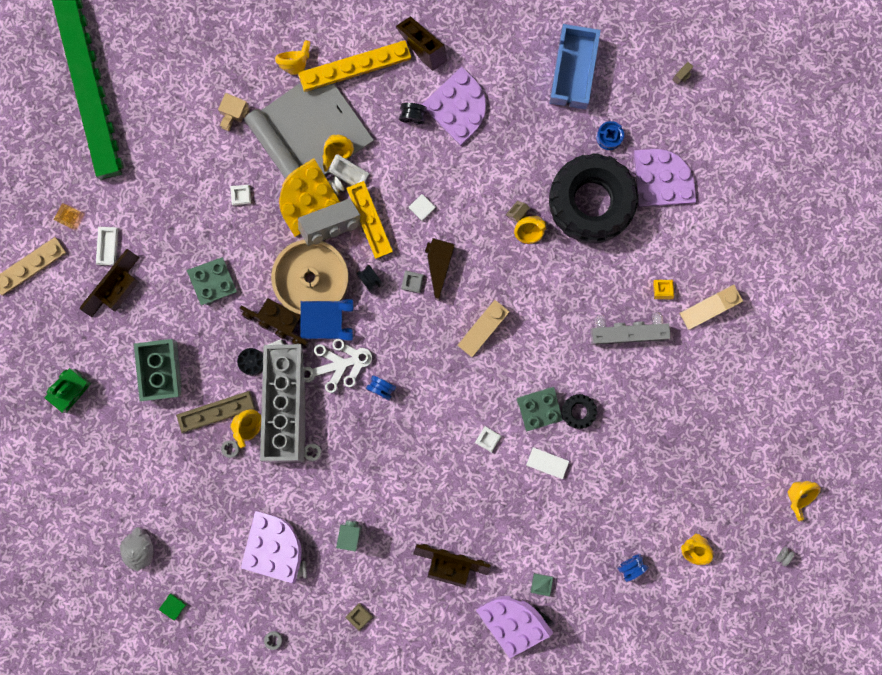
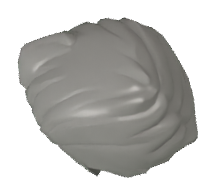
M139 527L134 528L132 533L128 534L120 544V555L127 567L138 572L152 562L154 555L152 540Z

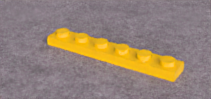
M404 40L298 72V77L303 91L307 92L411 60V55Z

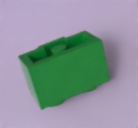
M72 368L65 369L60 374V379L46 391L47 395L44 397L61 413H67L92 384Z

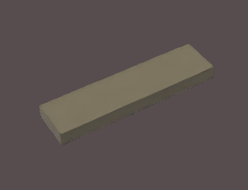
M247 391L177 414L176 417L181 433L236 416L242 411L254 410L256 408L251 392Z

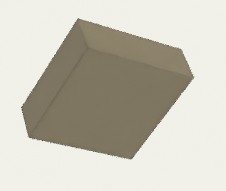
M358 603L345 618L360 631L373 616Z

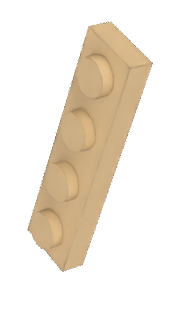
M54 237L0 273V294L4 296L67 254L58 239Z

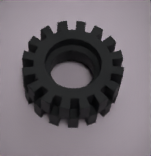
M583 394L569 397L562 406L563 420L568 426L575 429H584L592 425L598 413L594 400ZM576 404H582L587 410V414L583 419H576L572 414V409Z

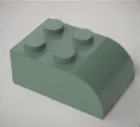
M167 339L134 343L139 401L180 397L181 374L177 341Z

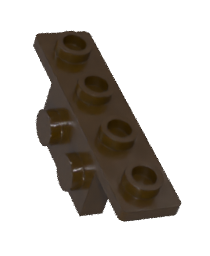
M126 249L79 309L93 317L104 303L116 312L139 283L138 280L128 273L139 257L129 249Z
M269 298L266 299L258 314L242 305L240 306L241 316L251 321L254 319L258 321L260 327L266 330L269 328L276 331L275 335L282 339L286 337L291 339L292 344H302L305 348L309 346L306 340L293 334L301 319L300 315Z
M416 544L413 553L414 555L432 560L428 578L463 588L466 586L469 570L488 575L491 569V565L487 564L486 561L472 560L462 554H451L445 549H433L427 544Z

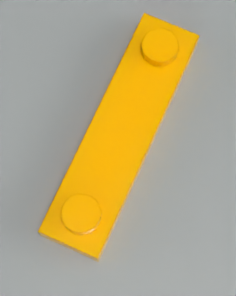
M362 181L347 187L346 189L351 201L360 214V223L375 259L392 253V248L365 182Z

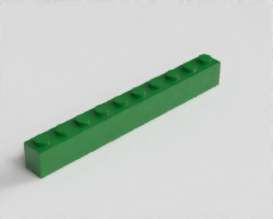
M52 0L95 175L99 180L122 175L121 169H124L121 157L118 158L117 155L119 145L117 140L113 139L112 133H115L113 123L109 122L108 119L110 109L103 100L106 94L103 86L99 84L101 74L99 69L95 68L94 62L97 61L94 50L90 48L92 38L90 33L86 32L85 26H88L86 16L82 15L81 12L83 8L82 0Z

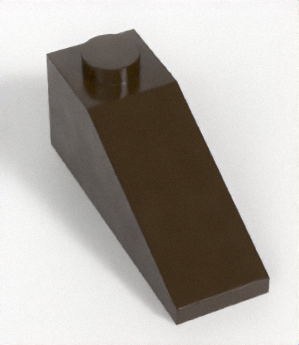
M411 16L396 25V29L419 59L432 71L447 62L444 44Z
M432 238V242L427 243L425 253L428 254L427 259L435 300L439 301L455 244Z

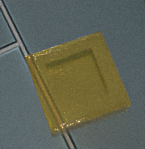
M62 203L53 220L72 229L81 212Z

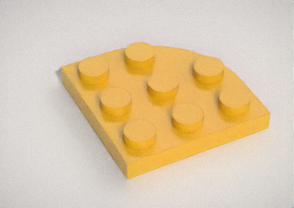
M313 158L295 169L285 179L280 192L279 208L283 219L294 237L301 234L298 230L299 217L334 205L340 201Z

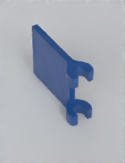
M353 299L341 301H301V338L353 340L352 328L342 329V310L353 311Z

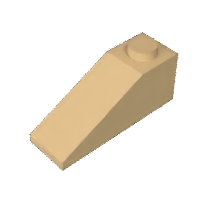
M732 285L679 314L689 330L743 302L735 285Z
M494 300L457 346L473 357L506 318L509 311Z

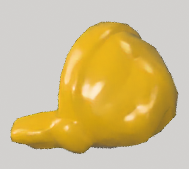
M304 41L301 51H288L277 54L275 62L290 75H297L298 72L304 71L306 60L310 56V41Z
M333 134L326 140L324 154L322 155L325 172L328 171L335 155L348 159L353 154V142L346 136Z
M539 216L525 217L515 225V237L518 241L525 244L536 243L543 238L547 224Z
M256 410L242 411L233 418L230 424V428L234 433L233 438L237 441L240 448L245 447V441L253 439L261 429V414Z
M798 481L794 482L788 490L791 509L795 512L798 521L804 520L801 509L813 502L819 495L821 487L818 483ZM808 494L807 497L800 498L802 495Z
M694 534L681 546L683 557L692 564L706 565L713 560L714 552L707 539L700 534Z

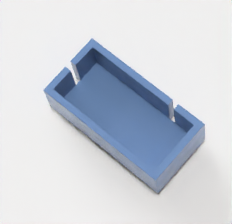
M563 24L549 104L566 106L567 103H570L569 107L587 109L601 30Z

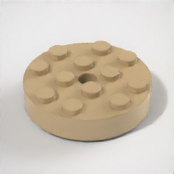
M300 240L287 246L278 255L272 268L271 282L278 300L287 309L301 316V301L343 300L349 286V272L341 254L330 244L322 241L319 244L308 246L305 240ZM310 273L316 276L311 284L305 280L306 276Z

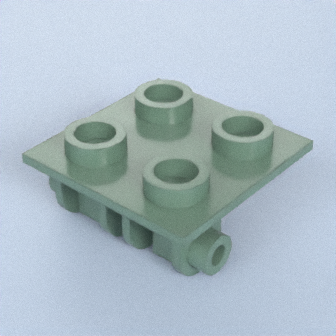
M223 257L186 270L200 305H210L215 300L237 292Z
M554 387L517 398V404L521 411L526 432L563 421Z

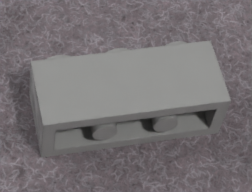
M351 199L298 218V230L308 246L319 244L323 240L337 237L339 234L360 227V214Z

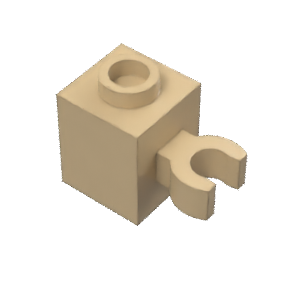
M225 93L218 108L220 114L225 116L220 124L222 129L229 131L233 120L242 122L243 118L249 114L250 109L246 101Z

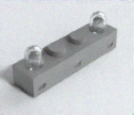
M654 312L652 314L651 325H645L644 322H633V326H626L625 323H615L614 327H606V318L603 315H598L594 320L595 328L590 329L591 345L670 339L669 323L664 324L661 312Z

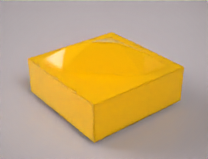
M654 280V299H674L673 280Z

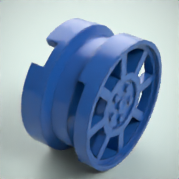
M614 121L603 123L596 134L598 145L605 150L616 149L624 139L622 126Z
M372 375L371 383L367 385L366 389L390 401L391 393L397 387Z
M641 554L632 556L633 558L627 559L620 564L622 567H617L619 572L623 573L625 582L639 577L649 569L648 565H644Z

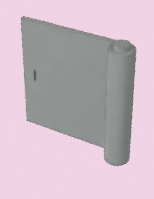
M300 82L264 109H256L244 118L246 124L285 179L291 172L313 158L323 174H328L329 172H325L323 168L322 155L324 154L326 140L333 134L346 136L353 142L354 151L350 157L374 141L334 83L304 92Z

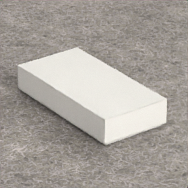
M335 155L328 169L329 173L351 186L362 181L365 182L369 175L368 172L340 155Z
M98 227L96 265L113 266L115 264L119 228Z
M533 447L526 466L563 479L569 461Z

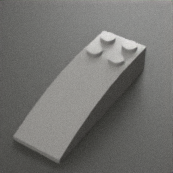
M302 344L264 345L260 461L265 463H304L305 381Z

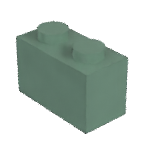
M347 520L346 523L343 522L340 525L336 548L357 551L362 526L358 525V521Z

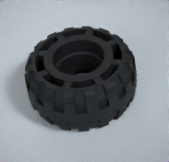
M598 153L583 154L567 162L556 174L549 192V208L557 227L559 226L568 237H572L582 243H603L622 233L632 221L638 205L639 194L637 193V184L629 173L630 170L625 165L617 162V159ZM595 183L602 186L608 192L610 206L603 215L592 217L578 209L575 203V194L582 185Z

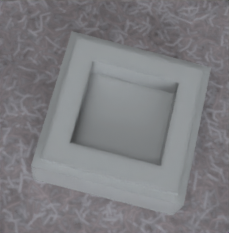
M405 271L401 290L420 293L424 274Z

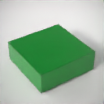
M170 593L158 610L175 621L187 604Z

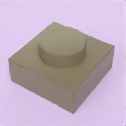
M687 62L672 80L677 85L681 81L685 83L692 75L690 71L694 66Z
M517 201L507 212L506 216L510 220L518 222L526 216L527 210L530 207L524 202Z

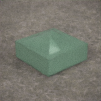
M534 573L530 593L550 596L553 576Z

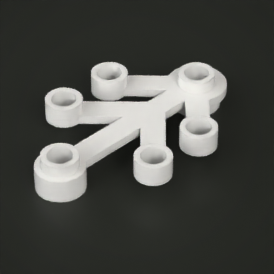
M336 339L333 341V348L337 351L342 350L352 356L343 359L319 344L314 348L315 354L333 361V363L314 369L304 367V372L310 371L311 373L309 378L304 377V381L311 382L315 376L336 370L331 380L325 385L327 392L334 393L346 367L354 365L350 375L344 378V385L353 387L361 368L368 366L372 361V354L368 349L360 348L355 350L344 344L341 339ZM340 341L342 347L336 348L335 343ZM322 347L324 349L323 353L318 354L317 348ZM361 354L366 355V359L364 361L359 360V356ZM348 378L353 379V383L351 385L346 384V380ZM334 384V390L329 391L328 385Z

